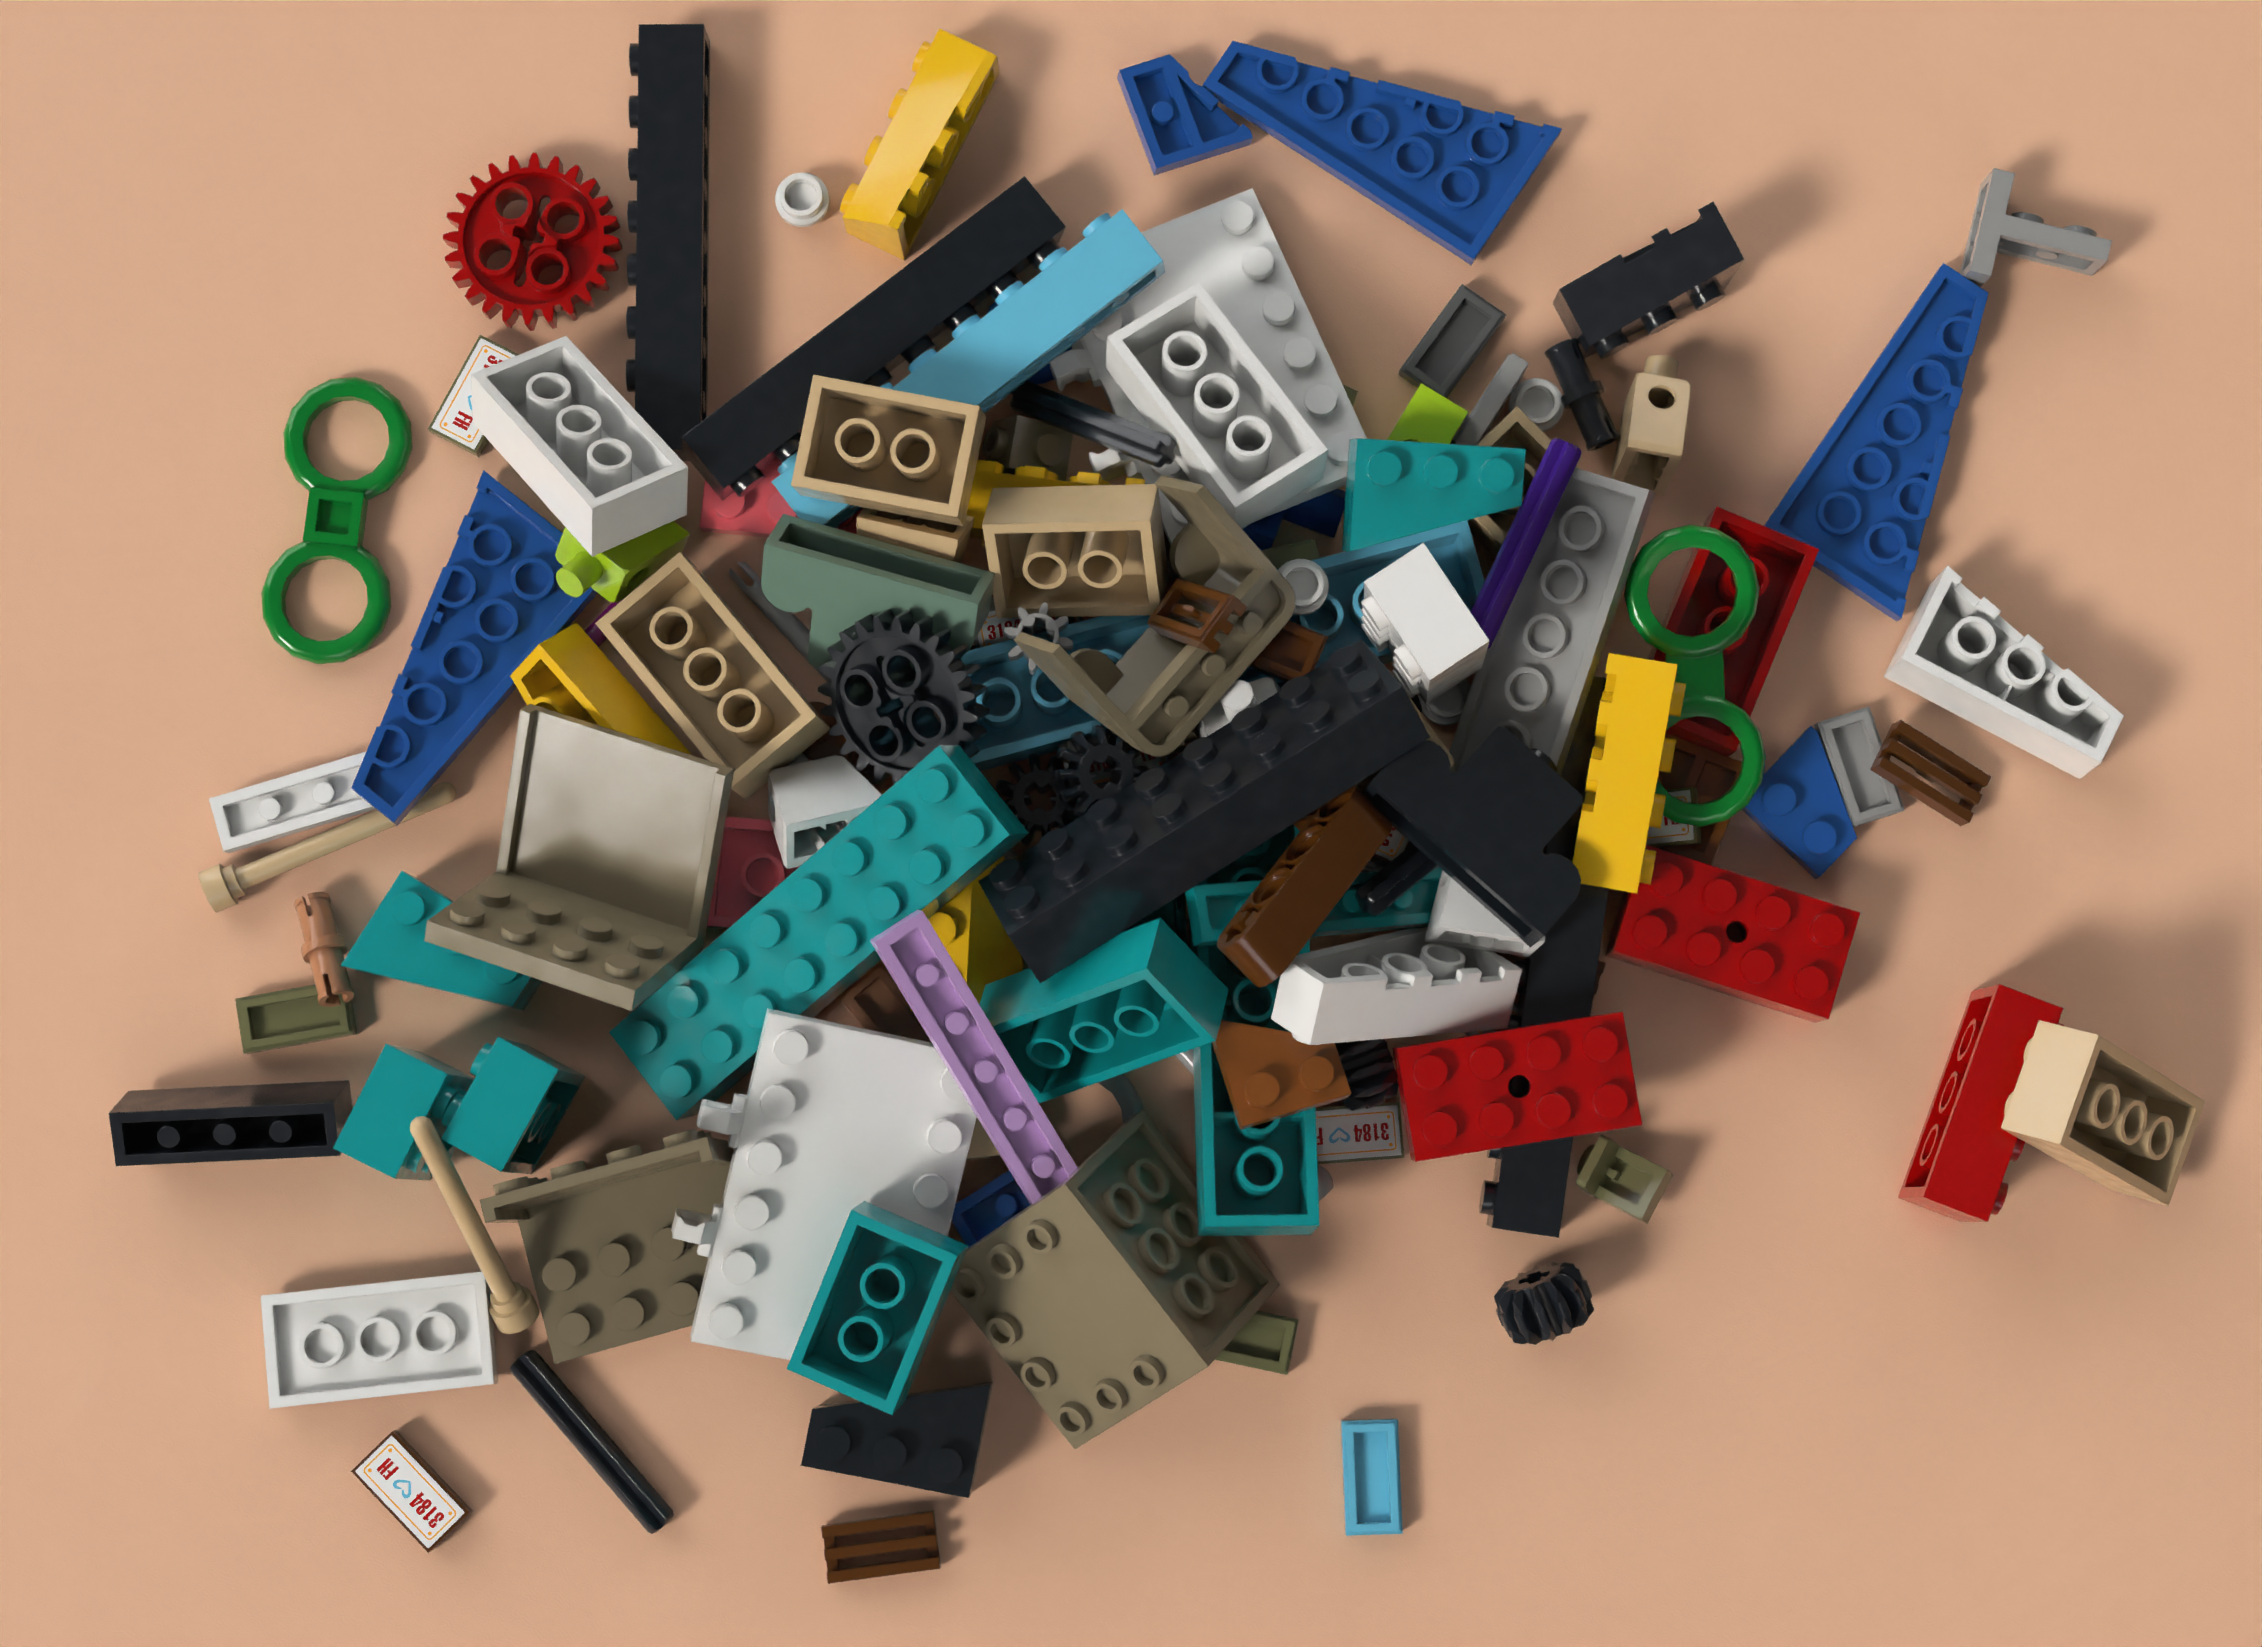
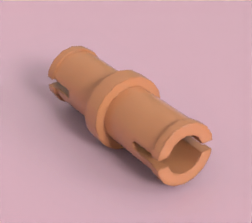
M325 892L308 893L310 905L306 904L303 896L294 902L305 941L301 947L302 957L306 963L311 965L319 1005L323 1007L339 1006L341 1002L338 994H342L343 1001L346 1003L355 996L350 984L347 968L340 966L344 961L343 955L348 950L346 941L343 936L338 935L329 894Z

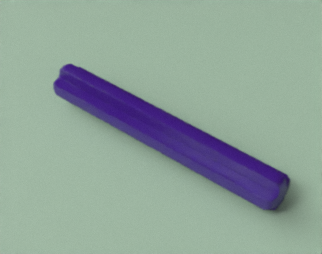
M1554 438L1550 441L1522 501V506L1519 507L1471 610V614L1489 639L1487 649L1492 646L1581 457L1580 448L1560 438Z

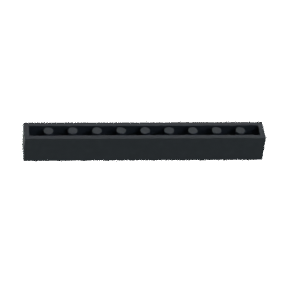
M1594 676L1561 777L1583 796V803L1586 796L1585 788L1590 758L1596 740L1595 732L1599 705L1606 683V678ZM1582 805L1544 847V854L1562 855L1573 862ZM1581 884L1580 892L1575 901L1545 934V942L1529 957H1525V960H1515L1514 965L1522 969L1516 992L1520 993L1518 1015L1510 1016L1507 1029L1591 1016L1609 889ZM1516 1075L1510 1079L1508 1090L1512 1096L1521 1098L1529 1092L1530 1084L1524 1076ZM1573 1136L1487 1150V1158L1496 1159L1493 1181L1484 1180L1480 1196L1479 1213L1488 1215L1486 1225L1491 1228L1559 1238Z

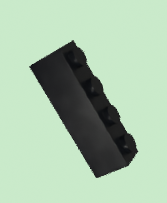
M349 1080L128 1091L109 1112L116 1166L340 1156L341 1152L333 1149L353 1109Z

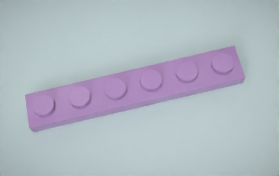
M921 910L914 911L872 938L870 942L1031 1205L1060 1185L1078 1167L926 915Z

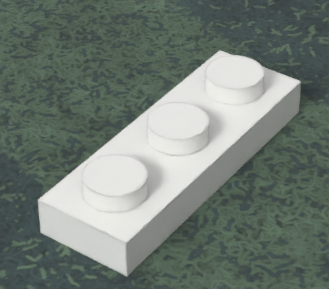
M366 752L209 798L223 851L232 853L375 810L372 805L351 788Z

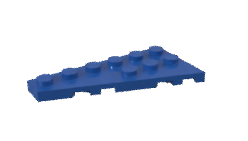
M1232 41L1203 83V86L1220 103L1471 266L1562 130V128L1543 124L1541 127L1514 119V115L1498 111L1492 114L1462 106L1460 101L1386 81L1378 80V83L1349 76L1350 72L1333 67L1327 70L1297 62L1296 57Z
M1944 263L1933 275L1764 524L1765 527L1818 548L1819 552L1814 561V567L1896 622L1902 618L1907 600L1905 597L1911 574L1916 567L1919 555L1918 548L1926 519L1931 511L1950 439L1949 432L1953 417L1962 395L1963 389L1961 387L1969 358L1974 350L1989 294Z
M484 470L476 487L478 491L469 513L464 516L457 534L459 537L449 561L440 573L411 643L412 650L402 674H398L391 691L393 695L380 726L376 727L351 787L355 793L396 826L402 822L517 688L510 677L516 668L538 644L568 628L597 594L590 587L580 597H572L560 588L556 580V573L563 565L557 561L555 553L563 533Z

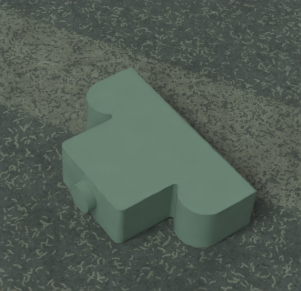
M783 514L764 543L761 587L766 599L778 609L793 613L804 611L805 608L812 610L807 659L810 665L820 668L821 665L833 659L827 649L841 640L839 636L841 631L851 627L855 622L870 614L876 616L887 609H891L895 616L906 610H912L915 623L927 616L932 617V633L937 634L947 627L950 628L951 636L948 645L954 649L959 645L966 644L968 647L965 652L966 654L971 649L990 612L995 573ZM909 660L910 666L916 671L913 663Z

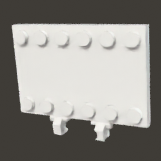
M1253 188L1141 232L1163 260L1165 273L1071 346V350L1059 355L1049 363L1059 391H1063L1065 384L1075 380L1082 383L1091 380L1094 387L1102 386L1114 415L1152 429L1106 369L1107 337L1195 283L1200 282L1328 449L1323 479L1256 521L1345 486L1349 439H1367ZM1110 448L1100 454L1089 453V460L1094 473L1100 474L1104 481H1110L1127 474L1129 478L1145 479V484H1154L1161 475L1191 482L1175 459L1171 464L1165 463L1162 467L1157 468ZM1159 489L1163 529L1171 545L1176 535L1184 528L1188 521Z
M767 1008L747 1095L734 1093L732 1105L702 1099L696 1122L700 1129L726 1135L730 1134L728 1146L734 1148L722 1202L721 1204H713L711 1215L676 1208L672 1224L673 1239L699 1244L697 1254L708 1257L690 1333L691 1342L790 1360L851 1210L863 1201L948 1237L977 1116L931 1042Z

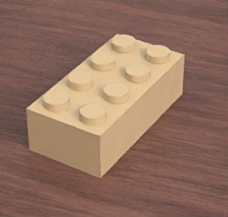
M681 552L677 553L595 623L708 761L734 769L731 789L746 800L768 782V774L773 769L787 766L831 729L700 570Z
M2039 1020L2033 1038L2029 1040L2025 1047L2024 1064L2015 1089L2007 1098L2004 1109L2005 1117L2001 1129L2110 1190L2169 1206L2205 1101L2100 1035Z

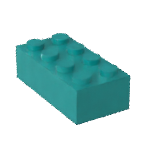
M1161 918L1116 935L1042 983H1039L1031 969L1028 968L986 984L979 1005L1039 1103L1216 1041L1229 989Z

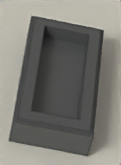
M1461 284L1402 365L1398 375L1417 388L1422 383L1448 398L1504 321L1506 314Z

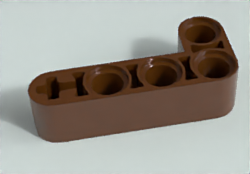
M1357 785L1352 786L1293 824L1300 832L1220 934L1217 948L1255 986L1264 987L1281 976L1390 834L1393 826L1392 821Z

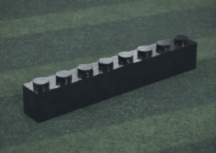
M639 24V43H630L629 47L631 76H638V95L629 97V122L631 128H638L637 148H629L628 152L630 181H637V200H629L628 228L630 233H637L636 253H628L627 256L629 286H636V306H628L626 314L628 338L635 339V359H627L626 385L628 392H635V410L682 461H690L681 451L682 436L707 418L710 41L704 24Z
M1024 176L684 434L681 439V451L722 501L733 492L739 497L744 496L764 479L765 476L761 472L777 458L783 463L791 455L798 452L813 375L877 387L891 382L893 376L890 372L905 360L910 365L921 354L929 349H934L936 345L932 340L947 328L953 332L966 319L977 315L978 312L974 307L989 296L995 301L1002 291L1013 283L1020 281L1016 275L1032 264L1035 269H1039L1041 262L1052 252L1060 248L1058 243L1066 226Z

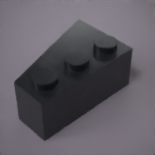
M1714 201L1698 210L1700 216L1696 222L1672 234L1665 228L1651 236L1654 243L1624 258L1620 254L1558 290L1553 305L1571 339H1578V345L1584 359L1595 353H1598L1601 359L1609 357L1629 345L1630 342L1627 337L1643 329H1646L1649 335L1655 334L1678 320L1675 313L1694 305L1696 311H1700L1717 303L1726 296L1723 290L1744 261V257Z
M993 1382L908 1393L905 1402L893 1415L858 1400L818 1405L811 1412L801 1466L969 1498L973 1489Z

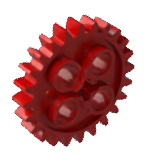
M537 153L531 154L528 167L524 168L520 166L515 156L511 155L508 162L509 171L502 173L496 165L490 163L488 168L491 180L485 183L473 175L470 177V180L477 192L473 196L459 192L456 194V198L464 207L463 213L447 212L446 217L453 226L458 228V231L443 234V240L449 247L458 250L446 255L445 261L450 268L460 269L452 279L458 288L470 286L465 294V298L472 306L485 300L482 312L488 319H492L502 309V320L509 328H512L519 315H521L529 331H534L539 316H544L551 328L554 329L557 328V313L564 311L569 318L576 321L578 319L575 308L576 303L581 301L588 307L594 308L596 306L590 294L593 287L602 291H609L610 287L601 275L602 271L616 272L619 270V266L616 260L607 255V253L622 250L623 245L619 238L607 234L618 230L621 226L616 216L605 215L613 208L608 195L595 198L601 189L597 180L592 178L581 184L583 172L580 166L575 164L564 175L563 163L558 156L553 157L546 169L543 168ZM544 198H549L550 202L546 205L540 218L539 208L541 201ZM515 200L528 202L527 209L520 217L515 219L503 217V211L510 202ZM576 215L580 217L577 227L572 232L562 234L554 231L555 224L562 216ZM538 231L543 242L542 244L533 243L528 253L523 242L524 240L533 241ZM500 250L511 252V259L504 268L498 270L487 268V261L493 253ZM560 265L563 267V274L557 282L550 285L538 282L541 271L547 266ZM526 266L527 276L525 283L520 287L516 286V281L520 279Z

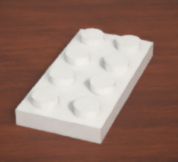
M473 1272L261 1295L269 1409L497 1384L498 1375L493 1318L489 1312L491 1293L483 1273Z

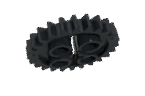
M887 609L876 616L870 614L855 622L854 625L839 633L840 641L828 647L827 651L833 659L820 666V670L832 679L818 687V692L831 697L832 702L820 710L821 714L835 716L837 724L831 727L828 733L830 736L844 735L847 741L842 746L840 753L846 755L855 750L859 754L856 765L858 771L863 770L869 765L875 766L874 779L877 783L892 775V781L895 784L939 745H960L968 757L972 758L980 751L974 742L987 734V730L976 721L988 715L990 709L976 703V697L988 689L985 685L973 684L970 678L980 669L979 664L964 665L961 658L968 648L967 645L962 644L952 649L948 645L951 636L950 628L947 627L934 634L932 633V617L927 616L915 623L912 610H906L895 616L891 609ZM909 660L913 663L916 671L910 666ZM867 679L871 683L873 689H871V687L869 686ZM933 710H934V711L937 713V715L939 716L940 721H938V719H937L936 716L934 715ZM892 730H893L894 733L896 734L897 739H896L895 736L892 734Z

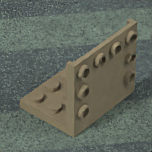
M533 704L527 705L520 710L496 872L427 920L424 941L630 1011L634 1010L703 951L734 769Z
M1142 1109L1117 1129L1060 1185L970 1246L965 1253L950 1291L1072 1447L1077 1449L1207 1368L1280 1284L1242 1236H1198L1196 1177Z
M697 1129L684 1131L662 1138L665 1146L664 1149L642 1154L640 1145L623 1148L606 1154L607 1165L586 1170L584 1161L569 1163L550 1169L552 1180L548 1181L547 1178L538 1179L537 1177L528 1179L527 1176L493 1185L496 1196L480 1200L485 1223H519L554 1364L693 1325L708 1257L697 1254L699 1244L673 1239L671 1229L676 1208L711 1215L713 1204H721L734 1151L732 1147L728 1146L727 1140L712 1138L710 1132H697Z

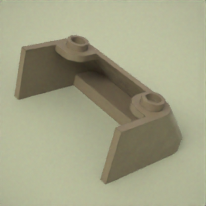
M1161 475L1154 484L1188 521L1171 544L1170 563L1174 572L1180 579L1234 595L1248 607L1241 617L1230 614L1227 620L1234 627L1228 635L1217 632L1214 639L1221 645L1215 654L1162 636L1150 626L1116 664L1104 653L1091 648H1082L1069 655L1060 645L1020 632L1014 639L1019 647L1068 699L1136 750L1152 756L1167 755L1181 744L1287 624L1295 609V594L1292 586L1209 490L1201 484ZM1183 596L1177 602L1182 605L1192 606L1209 614H1212L1215 608L1185 599ZM1170 614L1167 616V618L1193 626L1195 628H1202V626L1172 617Z

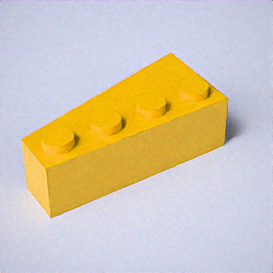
M1608 653L1605 670L1607 678L1599 705L1595 732L1596 740L1589 763L1585 788L1586 796L1582 805L1572 862L1579 871L1581 884L1635 894L1638 893L1639 883L1651 885L1656 851L1645 849L1649 827L1661 829L1666 795L1656 794L1659 771L1671 772L1676 739L1665 738L1669 715L1681 716L1686 683L1675 682L1678 664Z

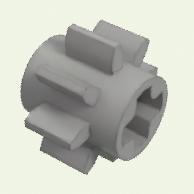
M1045 602L1041 605L1039 613L1030 615L1024 608L1019 607L1018 615L1021 622L1018 628H1004V636L1014 640L1020 632L1034 635L1037 627H1043L1047 630V638L1053 640L1052 643L1060 645L1065 651L1073 650L1072 640L1059 637V632L1066 629L1069 624L1068 617L1063 616L1054 621L1049 616L1048 604ZM1019 645L1013 647L1008 653L1010 661L1018 660L1023 656L1029 661L1030 674L1034 675L1038 666Z

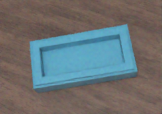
M1398 1419L1341 1420L1345 1535L1403 1534Z

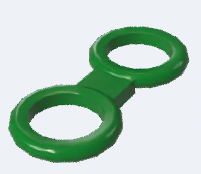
M358 377L330 379L308 390L291 409L283 432L285 460L296 481L309 491L303 541L285 550L269 569L261 592L263 619L275 642L293 657L315 664L345 662L366 651L383 632L391 610L390 582L379 560L362 545L368 500L388 491L405 472L413 448L411 422L400 400L382 385ZM356 400L372 405L382 414L388 425L389 445L384 459L373 472L357 480L339 481L322 475L315 469L308 455L307 436L312 422L323 409L337 402ZM336 559L349 563L360 572L367 586L368 604L362 620L350 633L336 640L316 641L303 637L293 628L286 614L285 596L291 580L303 567L317 560Z
M1691 524L1662 531L1641 547L1632 562L1626 580L1624 598L1630 622L1646 643L1665 653V662L1678 664L1675 682L1686 683L1681 716L1669 715L1667 730L1680 720L1702 716L1715 718L1729 726L1739 740L1743 756L1740 775L1732 788L1718 799L1703 803L1681 801L1669 794L1660 781H1657L1655 793L1666 795L1663 816L1675 823L1702 827L1726 821L1746 807L1763 780L1766 753L1760 730L1744 709L1725 699L1723 650L1743 636L1756 615L1760 586L1754 562L1738 541L1716 528ZM1689 547L1707 549L1721 557L1732 571L1736 586L1734 606L1726 620L1711 632L1696 636L1675 634L1663 627L1651 612L1647 596L1650 576L1658 563L1672 552Z

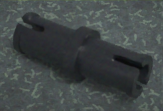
M1573 338L1552 346L1545 351V355L1549 359L1564 395L1560 398L1565 409H1571L1586 442V448L1588 451H1592L1613 443L1621 436L1616 431L1601 397V394L1605 391L1600 380L1594 381L1578 345V339Z

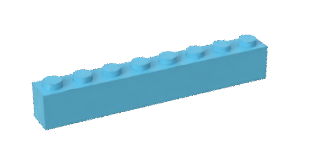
M1123 209L1112 217L1108 213L1102 214L1083 230L1082 234L1085 238L1069 251L1065 247H1061L1052 252L1039 265V269L1042 272L1025 285L1021 281H1017L1007 287L996 298L995 302L998 306L981 319L978 315H973L966 319L952 332V337L954 338L952 342L939 352H936L935 349H929L917 357L908 367L911 373L895 386L888 382L880 387L977 405L985 413L1165 273L1163 260ZM797 452L778 467L777 471L780 475L772 481V484L800 519L838 528L863 508L801 496L791 486Z

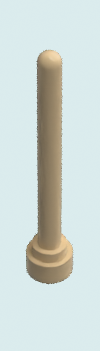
M448 782L432 786L401 823L451 803L456 797L455 787ZM375 810L237 869L233 864L225 868L221 864L215 865L199 872V880L209 904L218 913L237 905L238 898L246 895V888L396 825L378 810Z
M425 1116L416 1117L410 1124V1132L492 1291L489 1312L498 1330L502 1333L514 1334L527 1329L536 1321L539 1315V1307L531 1291L527 1287L512 1281L432 1121Z

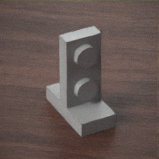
M1993 168L1980 184L1961 265V275L1982 287L1992 275L1996 253L2093 276L2107 262L2112 240L2096 237L2097 233L2090 228L2070 225L2063 229L2043 224L2044 220L2041 217L2025 212L2007 215L2006 210L2015 173Z

